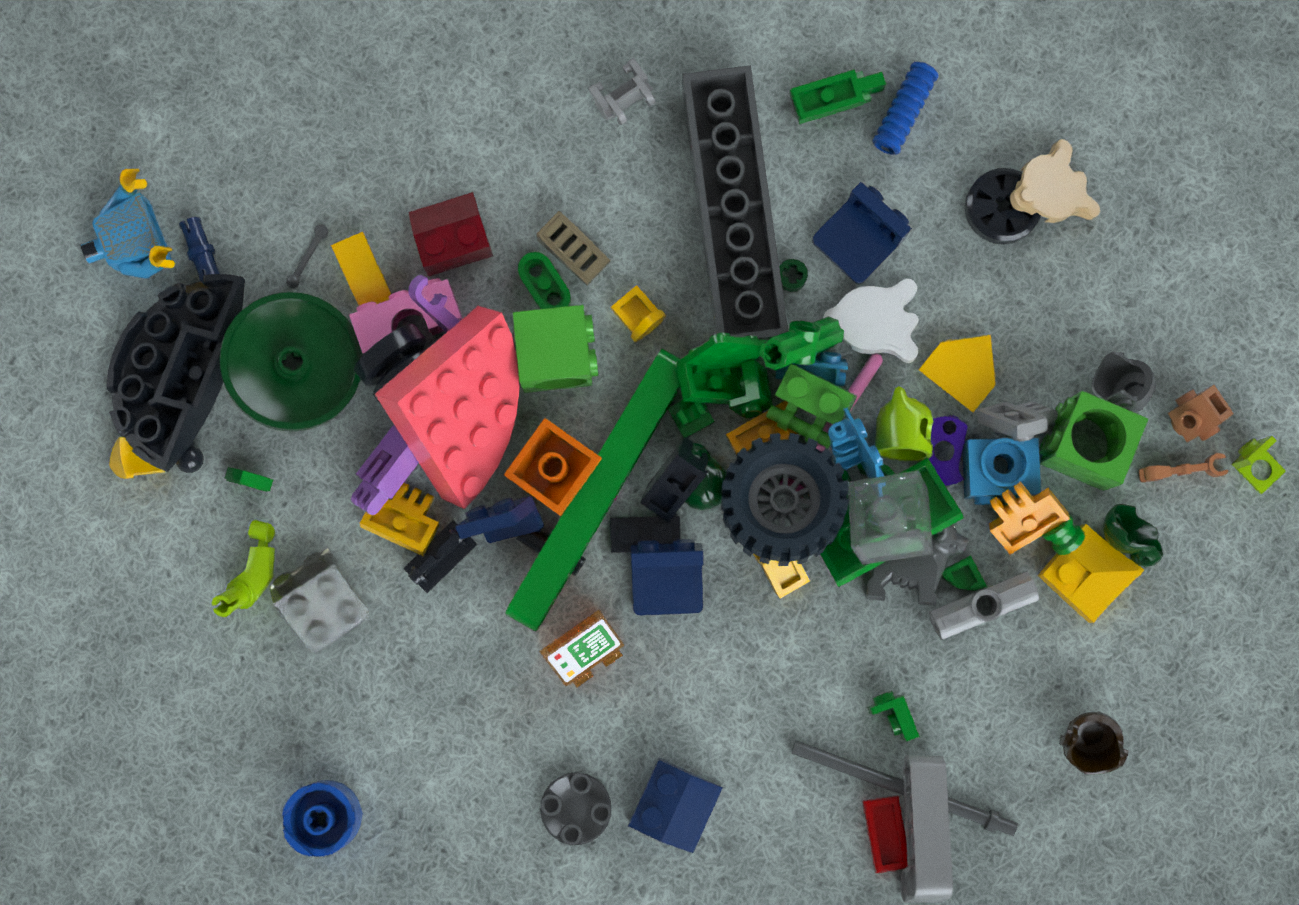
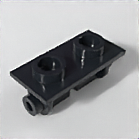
M454 520L431 541L424 556L417 554L403 568L409 574L410 579L427 594L478 545L471 537L460 539L455 528L458 524Z

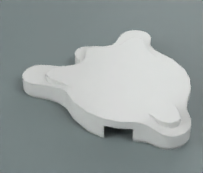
M904 279L889 288L877 286L856 288L846 294L835 307L828 309L823 318L829 316L839 321L840 327L844 330L843 339L852 346L854 351L865 354L889 353L905 363L913 362L918 355V348L910 335L916 328L919 318L916 314L905 312L903 309L917 292V285L911 279Z

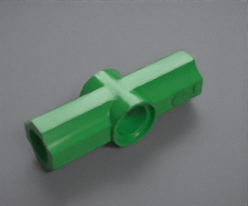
M829 316L815 322L792 321L788 332L771 337L769 341L761 343L760 356L765 361V366L773 370H778L793 363L811 365L815 363L818 353L833 348L834 345L843 341L844 330L840 327L837 319Z

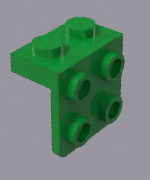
M717 333L710 336L709 341L700 347L689 350L688 355L676 362L683 402L729 405V400L745 396L740 386V377L742 376L741 363L760 357L761 343L769 340H761L754 335L732 337L729 333Z

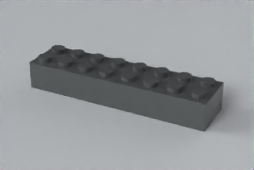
M751 65L682 74V93L715 334L729 333L732 337L754 335L758 339L769 340L771 337L788 332Z

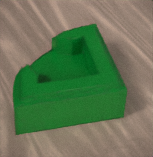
M231 467L227 468L224 477L228 482L264 492L271 490L274 480Z
M971 555L946 567L942 574V578L948 584H952L960 590L974 591L987 587Z

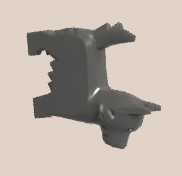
M953 524L922 541L919 547H911L871 569L870 578L867 581L866 598L869 600L885 601L886 591L883 587L891 581L893 585L900 584V588L907 586L909 590L916 588L918 604L935 606L937 603L936 588L946 568L949 556L962 554L968 545L969 539L957 533L956 527Z

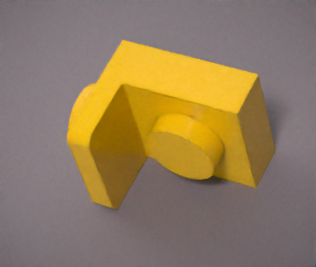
M753 553L779 598L810 582L802 564H797V560L790 561L788 566H778L779 561L770 560L769 564L759 562L760 556Z

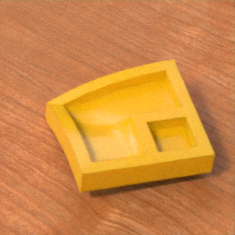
M1082 524L1080 527L1085 532L1082 544L1069 554L1058 555L1056 553L1037 576L1088 623H1094L1105 609L1143 573L1144 569L1121 552L1115 550L1087 524Z

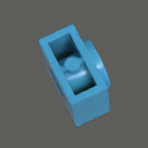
M1010 438L965 441L962 452L963 477L965 478L963 480L964 499H974L975 505L991 504V499L995 497L1003 498L1002 493L1008 489L1016 498H1019L1014 489V485L1019 482L1027 488L1032 496L1041 492L1038 438L1028 441H1015ZM995 457H1002L1006 460L1008 464L1006 474H1000L995 470L993 465Z

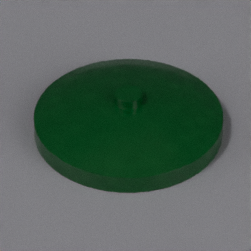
M281 292L254 301L234 318L222 341L220 369L224 386L230 398L250 419L275 430L304 431L331 421L350 403L360 382L354 367L362 357V350L353 326L336 307L325 300L309 294Z

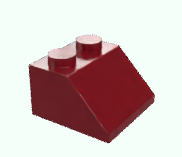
M473 192L408 212L414 240L423 268L428 276L493 257Z

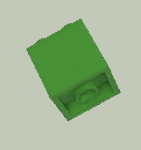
M584 305L513 312L519 382L524 393L593 386L592 377L599 376L596 350H589L588 344L595 342L592 314L585 315Z
M1080 391L1071 398L1068 397L1064 404L1059 402L1055 408L1058 417L1054 421L1053 431L1051 435L1046 434L1039 447V454L1043 455L1040 465L1102 491L1122 485L1148 418L1084 391ZM1085 419L1097 424L1104 432L1107 440L1105 457L1094 462H1090L1080 456L1072 443L1071 432L1073 425Z

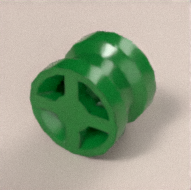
M1070 514L1068 521L1042 535L1046 541L1052 542V549L1058 555H1066L1075 551L1085 538V532L1080 526L1073 524V517Z

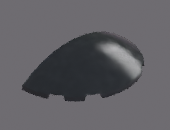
M230 274L203 275V283L202 281L188 285L177 283L157 295L159 297L158 302L146 312L139 311L135 314L122 332L114 348L109 364L106 385L107 390L112 394L114 410L109 412L118 434L125 437L133 448L132 452L156 468L168 472L182 457L204 425L222 388L220 351L229 325L243 308L245 279L241 276Z

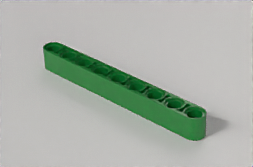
M663 348L659 351L598 453L602 458L562 514L511 600L505 615L535 632L540 628L664 417L667 408H669L678 393L680 382L676 362L680 360L679 357Z

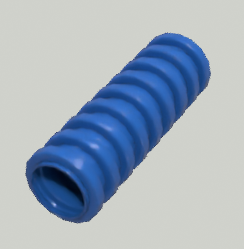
M913 62L911 64L910 71L905 75L906 80L902 81L901 89L897 91L896 98L891 103L892 107L888 108L886 112L887 117H884L881 122L883 126H879L877 130L878 135H875L872 139L873 144L880 151L890 155L900 153V146L904 145L906 141L905 136H908L911 131L909 127H913L915 123L914 118L919 116V109L923 108L924 100L929 96L928 91L932 90L933 82L937 81L939 77L937 71L932 66L923 62ZM881 146L889 149V151L882 149Z

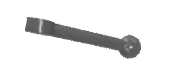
M319 224L315 227L314 239L293 275H289L286 279V284L289 287L295 288L299 285V277L320 240L328 236L329 231L325 225Z

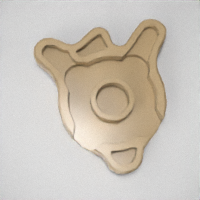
M1060 139L1053 144L1049 154L1040 155L1030 160L1021 168V171H1023L1021 180L1017 182L1015 190L1010 195V202L1014 209L1031 215L1037 212L1047 218L1044 222L1048 223L1060 222L1069 216H1079L1092 220L1099 215L1100 206L1086 191V175L1082 171L1074 172L1069 166L1072 146L1068 141Z

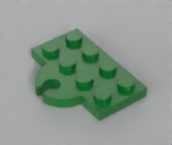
M928 457L897 475L888 465H881L880 468L886 482L881 484L883 498L881 499L869 477L863 486L852 487L850 485L851 478L848 472L843 469L842 479L843 481L847 480L849 488L847 493V499H849L848 509L836 538L820 554L838 587L964 519L960 508ZM861 463L857 464L860 474L868 477Z

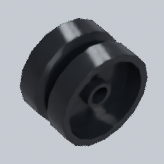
M408 324L386 335L357 361L354 367L355 373L365 386L376 385L373 396L378 402L379 400L375 393L427 350L423 349L426 339L415 324Z

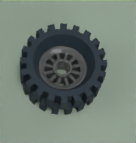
M780 433L770 434L769 441L763 443L761 437L752 441L751 449L747 451L743 448L737 453L735 463H730L726 472V478L723 480L721 510H723L725 527L729 528L731 532L730 537L734 543L737 544L739 542L743 546L744 553L750 557L753 553L760 556L759 562L769 564V561L773 560L779 561L778 566H788L790 561L797 560V564L807 562L808 557L812 555L817 557L836 538L848 509V482L842 479L844 470L840 463L833 464L831 461L833 454L827 448L823 452L816 449L817 441L809 438L807 444L799 442L800 434L790 433L788 440H781ZM777 478H783L782 485L779 486ZM788 478L795 480L791 486L787 485ZM770 481L773 489H771L765 484ZM801 484L804 488L796 492L797 487ZM761 491L767 496H758V494ZM782 494L787 495L792 499L793 506L789 509H780L775 505L774 498ZM806 495L809 496V500L800 499ZM758 504H766V505H767V506H764V507H762V508H760V509L758 508ZM799 507L809 508L808 513L805 512L804 510H802V509L799 508ZM771 512L772 514L770 515L768 520H766L763 517V515ZM794 514L800 517L802 520L800 522H797ZM776 517L780 518L779 526L772 524ZM785 518H788L791 526H784Z

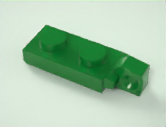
M854 69L791 88L789 95L798 123L802 124L862 106L872 100V94L884 91L886 82L882 71L864 77L863 71L855 72Z

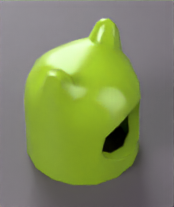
M896 387L892 399L880 408L876 418L875 447L880 456L899 461H918L932 457L931 428L933 418L930 409L926 404L914 398H909L904 388Z

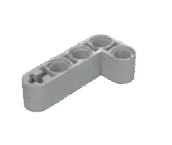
M906 755L903 763L908 867L903 869L901 873V896L905 903H942L951 898L953 889L946 764L943 756Z

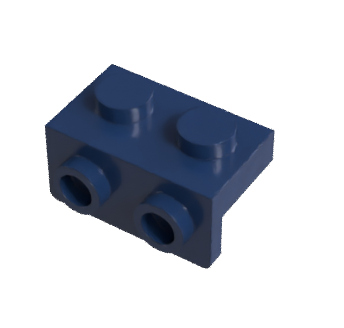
M527 496L516 500L506 498L487 508L485 505L475 507L465 513L467 518L455 526L460 539L484 534L486 541L493 543L540 531L544 527V523L532 496Z

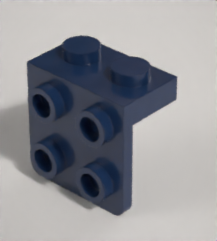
M862 182L851 191L848 200L812 238L814 246L856 284H862L906 239L912 229L908 225V219L902 212L897 209L891 210L883 202L884 198L876 188L870 185L867 187Z
M680 539L673 541L674 544H659L658 541L638 542V545H631L633 611L636 615L700 613L703 610L702 565H704L701 543H695V540Z

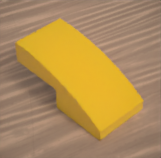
M363 231L331 245L359 306L368 302L379 304L389 300L391 291Z

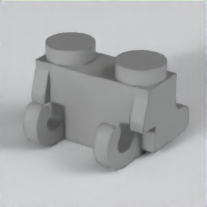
M634 58L622 66L626 74L632 71L634 77L605 97L600 93L604 89L601 82L588 87V91L594 98L595 106L601 116L606 121L617 117V121L621 126L627 122L623 110L636 101L642 100L645 97V103L648 107L655 104V99L651 93L653 88L648 83V77Z

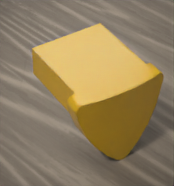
M637 285L611 306V310L632 333L630 337L634 342L641 340L651 333L667 316L662 310L656 308Z
M118 437L112 448L109 466L116 476L128 479L134 478L136 475L165 472L133 453V448L125 437Z

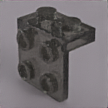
M329 548L321 553L315 552L303 561L300 567L291 573H282L269 586L273 605L311 652H318L369 617L368 608L341 574L337 560Z

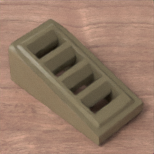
M560 211L536 234L538 242L586 286L610 263V259ZM562 226L565 230L553 242L550 237ZM573 236L576 240L563 252L560 247ZM583 245L586 250L573 262L570 258ZM593 254L597 259L585 272L582 271L580 267Z

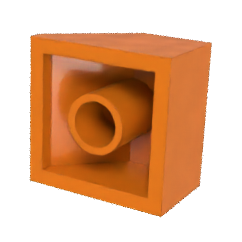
M544 418L504 473V476L561 516L602 458Z

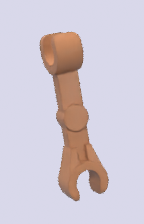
M1217 453L1207 457L1204 463L1190 465V463L1176 465V467L1148 466L1139 469L1138 472L1140 481L1144 483L1162 480L1176 474L1177 476H1183L1199 471H1205L1211 477H1220L1226 475L1229 471H1217L1214 468L1213 462L1215 459L1226 458L1225 454Z

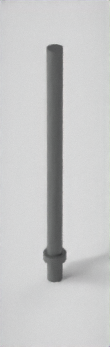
M796 740L791 754L904 795V781L902 779ZM948 797L949 813L984 825V830L990 832L997 830L1010 836L1015 835L1018 823L999 816L998 811L990 809L987 812Z

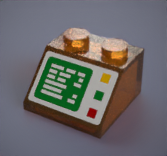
M597 610L539 652L566 687L574 683L576 688H578L594 676L591 669L602 662L605 667H608L622 657L623 654L620 649L625 644L602 611Z

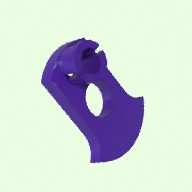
M954 415L933 418L931 428V442L933 446L932 457L929 458V461L945 486L957 484L965 479L960 473L959 465L968 425ZM947 421H953L956 424V431L954 433H949L945 430L943 425ZM947 441L953 445L954 455L950 460L942 461L936 457L934 448L938 442Z

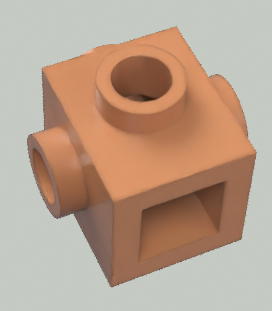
M1215 385L1196 394L1194 389L1190 390L1175 400L1178 406L1168 413L1174 430L1183 436L1187 443L1198 436L1202 441L1212 437L1221 431L1218 425L1234 414Z

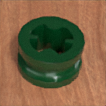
M797 259L784 261L779 266L782 289L788 292H796L802 289L808 278V270L805 264ZM789 268H796V274L801 275L802 279L799 280L797 278L795 284L788 283V277L783 276V271L788 273Z

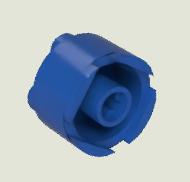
M333 780L317 781L298 789L290 796L283 809V832L285 839L294 850L305 856L322 857L334 854L348 845L359 831L363 812L357 796L349 787ZM324 811L328 815L326 817L327 822L320 825L317 822L320 818L318 813Z

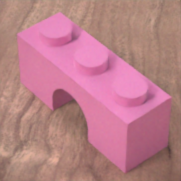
M440 278L428 280V285L422 289V296L428 302L433 299L434 294L447 296L444 307L461 321L463 317L448 279L443 281ZM408 290L395 292L389 296L388 301L376 304V302L362 304L356 308L357 312L349 314L363 354L386 335L395 331L399 322L407 316L417 315L424 318L432 335L444 332L410 298Z

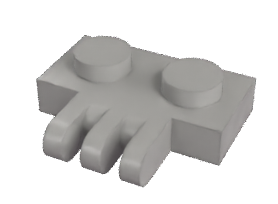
M1033 401L1020 405L1003 402L977 410L979 424L991 428L993 432L1011 436L1015 441H1028L1033 439L1035 434L1048 431L1047 424L1053 423L1058 417L1056 410Z

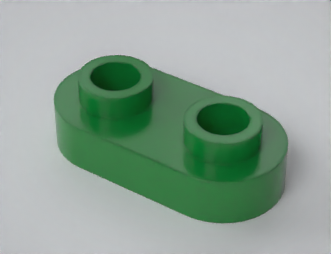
M531 252L524 255L518 264V274L539 309L570 306V291L549 258L540 252ZM535 266L542 268L541 275L538 277L531 276V268ZM553 294L559 295L561 298L557 305L548 303V298Z

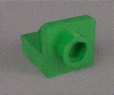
M750 360L741 363L743 376L740 377V386L745 396L728 401L729 409L744 418L757 417L762 414V411L770 409L771 405H773L767 369L757 361Z
M889 691L873 698L874 704L867 707L869 714L874 715L890 709L892 714L887 716V720L894 736L900 735L901 739L906 742L920 737L903 695L894 696L893 691Z

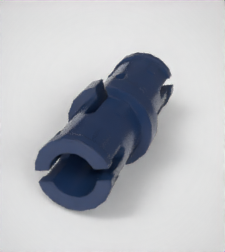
M191 217L186 219L187 225L183 220L179 223V227L183 232L189 249L187 251L188 259L193 261L199 279L203 283V275L220 273L213 256L215 254L214 246L208 243L201 224V218Z

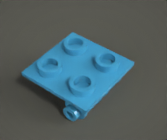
M845 408L846 419L834 423L828 431L834 463H840L843 469H849L861 463L881 499L883 498L881 484L886 482L880 468L883 465L881 456L875 445L869 447L864 438L867 437V432L860 418L853 419L848 408Z

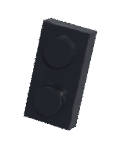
M660 516L610 518L611 553H631V545H638V542L658 541L659 544H674L673 541L681 539L680 516H673L669 522Z

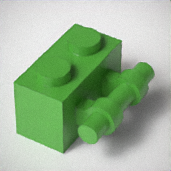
M790 364L775 396L789 403L785 410L771 405L766 417L776 422L777 427L784 431L790 429L806 437V442L811 438L829 449L831 446L828 433L823 431L827 422L834 424L846 419L844 409L848 408L850 412L858 395L798 365ZM799 408L817 416L812 425L796 417Z

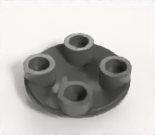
M578 772L564 774L555 779L543 794L540 806L542 822L549 834L567 845L589 843L599 837L611 818L610 796L603 784L591 775Z

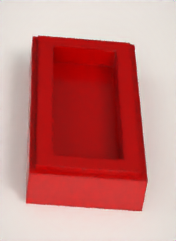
M893 795L863 800L875 873L907 868V842L899 796Z

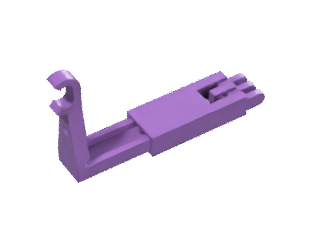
M422 275L415 277L409 285L410 298L447 333L460 322L444 307L447 296L434 294L433 299L428 302L422 296V289L428 285V278ZM395 425L391 427L356 473L363 481L352 494L351 502L370 515L377 514L389 498L392 499L419 463Z

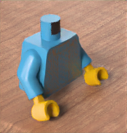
M124 169L119 177L120 186L99 212V216L92 221L97 239L81 244V250L89 264L105 258L109 266L116 271H120L123 275L148 279L163 268H173L175 266V262L169 251H172V248L166 245L150 201L141 193H137V189L147 187V181L145 179H136L137 173L140 172L139 169Z

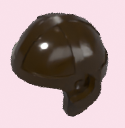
M1099 711L1087 712L1077 716L1073 721H1070L1065 735L1060 736L1059 744L1063 746L1066 759L1084 774L1096 775L1114 771L1119 766L1122 767L1128 756V750L1123 747L1124 737L1120 725L1115 719Z

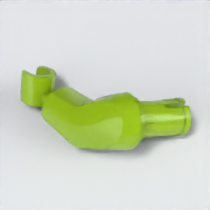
M257 520L251 522L248 535L252 539L259 540L258 547H250L246 569L227 584L225 592L213 598L212 606L221 602L219 606L213 609L218 616L227 617L238 608L248 609L259 599L273 580L275 548L268 547V543L275 536V528L271 524Z

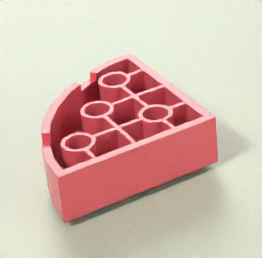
M477 306L375 393L440 497L463 509L484 489L499 466L509 444L517 416L520 390L517 354L512 334L502 312Z

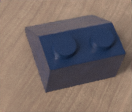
M658 757L629 820L628 827L662 843L693 853L723 787Z

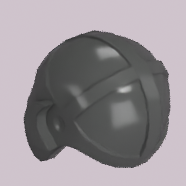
M1116 351L1104 356L1092 380L1091 387L1096 397L1137 413L1143 410L1151 400L1156 388V381L1150 366L1139 360L1128 359L1124 356V353Z

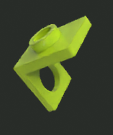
M1273 436L1260 440L1252 438L1238 450L1240 456L1232 463V466L1259 494H1263L1286 472L1267 452L1277 441ZM1257 460L1267 462L1271 468V474L1266 480H1258L1252 474V465Z

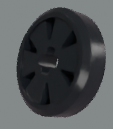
M1011 168L990 170L981 175L968 191L965 200L966 218L972 230L982 239L994 244L1015 243L1025 238L1039 222L1041 215L1037 212L1031 215L1024 211H1017L1011 205L1010 195L1015 190L1017 182L1021 180L1022 172ZM1004 199L1010 203L1008 208L1012 211L1005 210L1003 213L999 212L996 209L999 204L995 203V201L1001 203Z

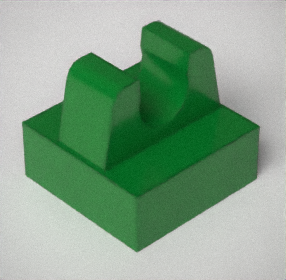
M681 400L667 408L683 438H688L715 422L704 403L683 402Z

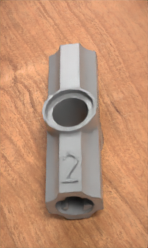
M1026 571L929 611L930 621L940 640H943L984 622L995 620L1001 615L1039 600L1038 589L1034 580ZM981 596L987 597L991 602V611L986 616L980 614L976 607L977 600Z

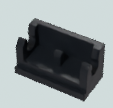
M687 437L683 438L650 480L640 501L642 505L667 522L672 519L708 473L705 470L709 461L707 453L704 452L700 458L695 457L691 452L693 442Z

